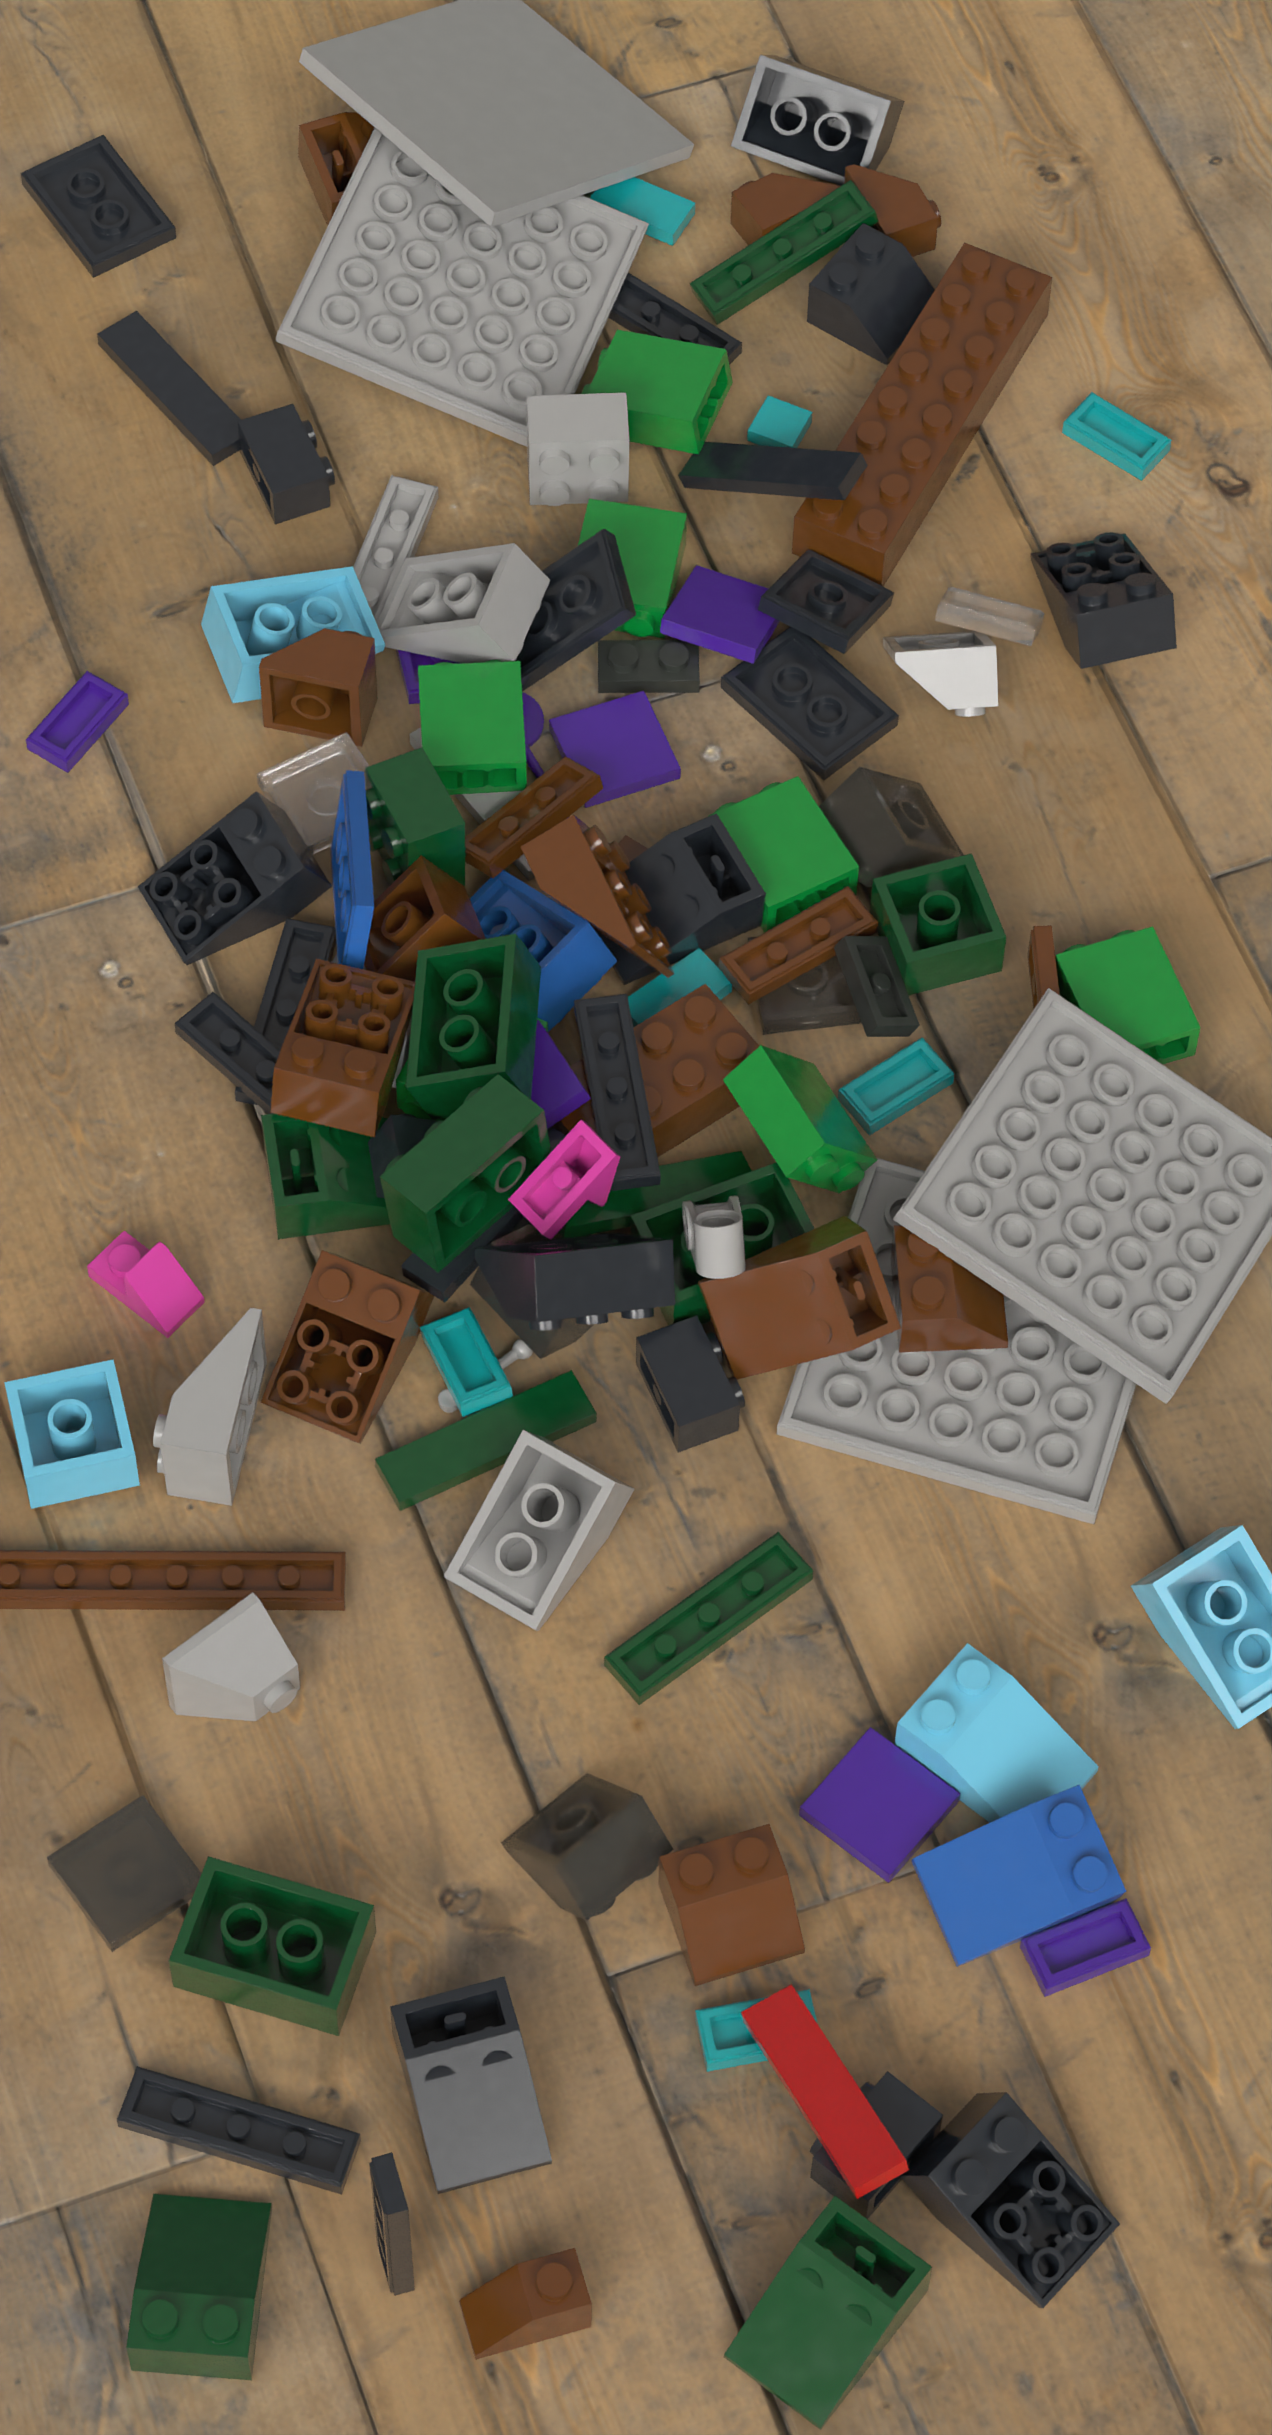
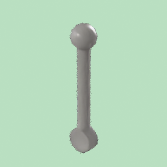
M524 1338L516 1340L512 1350L498 1359L502 1369L517 1359H528L534 1350L531 1341ZM449 1389L442 1390L438 1396L440 1409L447 1413L456 1411L458 1407Z

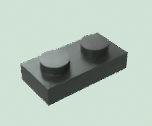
M682 640L598 641V693H637L643 690L645 693H699V646Z
M844 936L836 944L834 950L866 1036L909 1037L920 1024L887 936Z

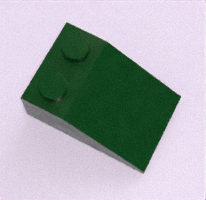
M153 2194L134 2287L126 2346L131 2371L252 2381L272 2203Z

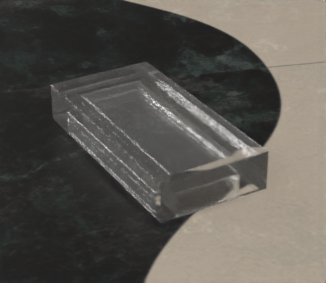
M949 587L938 604L935 621L1032 646L1042 628L1045 613L1034 608Z

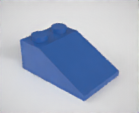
M505 870L496 877L490 878L470 898L486 939L517 934L541 966L537 1018L548 1022V1032L574 1007V1000L581 999L617 962L588 921Z
M1080 1784L1027 1805L911 1860L957 1967L1015 1944L1023 1938L1110 1905L1127 1892Z

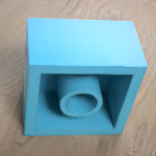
M114 1359L4 1382L31 1509L140 1486L135 1451Z

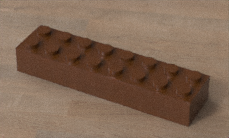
M964 242L835 450L862 453L868 466L845 500L805 498L794 516L792 554L801 557L808 549L884 587L1048 316L1052 285L1051 276Z

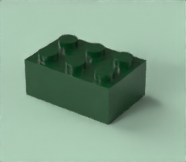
M517 934L418 951L406 1089L432 1120L449 1117L463 1105L464 1100L472 1090L486 1085L497 1074L531 1099L541 966Z
M499 1074L486 1085L472 1090L464 1100L463 1105L445 1120H440L433 1124L417 1145L405 1155L402 1154L395 1157L380 1176L393 1236L439 1273L514 1207L508 1199L551 1153L544 1110Z
M777 1162L631 1215V1235L673 1239L675 1305L659 1307L668 1326L694 1316H698L701 1324L712 1321L698 1284L699 1280L706 1277L696 1272L691 1250H688L686 1246L682 1214L683 1201L691 1200L694 1205L727 1202L729 1196H738L743 1218L745 1260L815 1229L789 1178L784 1175Z
M208 1856L169 1958L173 1987L339 2036L376 1934L374 1905Z

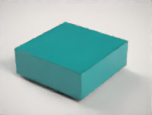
M768 395L748 428L747 441L761 446L798 448L812 424L813 412Z

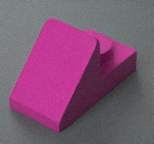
M580 1120L508 1200L543 1236L552 1239L587 1200L601 1207L605 1205L620 1156L585 1121Z
M123 1231L87 1265L88 1276L167 1338L205 1303L204 1296L166 1245L160 1241L149 1250L126 1231Z

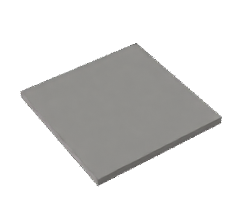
M457 0L304 47L299 60L308 71L490 227L688 159L694 147V144L522 0Z
M374 128L282 321L275 341L527 447V396L575 394L643 241L649 223L581 195L490 227L380 131Z
M1048 988L893 1220L928 1244L939 1248L940 1252L1167 1404L1272 1236V1138Z
M877 1158L878 1160L865 1171V1176L859 1184L848 1218L867 1230L895 1309L890 1257L894 1225L900 1224L894 1221L893 1218L925 1171ZM1004 1295L1008 1348L899 1353L896 1330L852 1351L798 1364L777 1425V1435L1095 1524L1137 1384Z

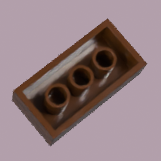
M706 983L633 1027L657 1158L740 1107L723 1079L754 1052L759 1045ZM583 1059L570 1067L589 1094ZM590 1100L552 1127L567 1135L580 1120H583L596 1132Z

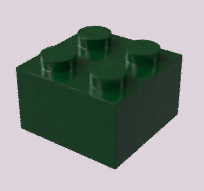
M423 747L365 767L370 851L378 850L382 857V868L389 886L421 855L465 886V821Z
M972 853L873 878L870 913L878 921V935L887 936L908 995L1002 971L1007 937Z

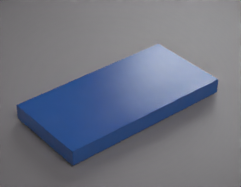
M346 770V774H343L330 848L338 964L363 969L374 911L365 776L362 771Z

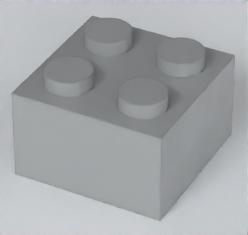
M626 393L527 396V464L530 505L560 506L563 504L588 503L589 498L609 502H628L629 426Z

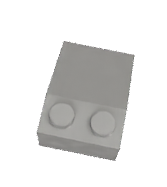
M515 543L405 558L376 623L387 648L460 663H484L490 660H499L501 662L515 661L523 648L525 637L535 614L541 607V601L550 579Z
M250 1308L174 1392L168 1414L158 1415L154 1429L153 1446L160 1448L157 1472L163 1473L165 1476L167 1495L232 1506L267 1365L262 1309Z
M523 1430L443 1577L532 1629L539 1631L608 1539L634 1488L546 1438Z

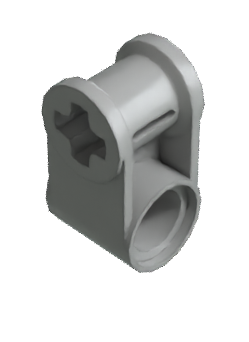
M729 1196L727 1202L694 1205L691 1200L683 1201L682 1214L687 1249L691 1250L696 1272L706 1278L724 1279L737 1276L745 1271L743 1218L738 1196Z

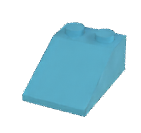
M353 566L211 586L201 622L202 629L232 703L262 699L259 665L262 658L324 628L341 632L354 631L362 636L374 638L375 654L382 652L385 647V642Z
M1243 1525L1222 1527L1132 1584L1131 1588L1160 1636L1233 1728L1239 1729L1272 1707V1574Z
M968 1643L897 1723L895 1745L959 1792V1800L989 1823L1079 1784L1081 1789H1083L1097 1773L1099 1767L1012 1675Z

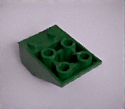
M274 1113L261 1115L264 1150L278 1240L390 1225L385 1198H378L376 1194L368 1142L372 1138L371 1136ZM382 1117L378 1130L388 1118Z
M834 2196L799 2240L725 2352L724 2358L821 2430L927 2293L932 2266L841 2199Z

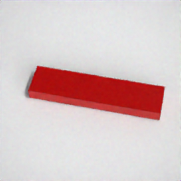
M792 1984L741 2012L744 2024L856 2199L909 2170L902 2152Z

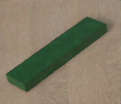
M850 180L689 283L692 292L718 325L846 243L863 223L870 227L877 223L879 220L876 211Z
M742 1151L660 1165V1185L610 1191L607 1202L603 1207L587 1200L559 1230V1233L564 1238L631 1227V1215L746 1174L752 1170Z
M570 1370L375 1458V1468L399 1511H402L505 1464L523 1430L554 1442L597 1422V1413L573 1371Z
M777 1532L604 1657V1666L637 1704L640 1705L813 1580L814 1571L785 1538Z

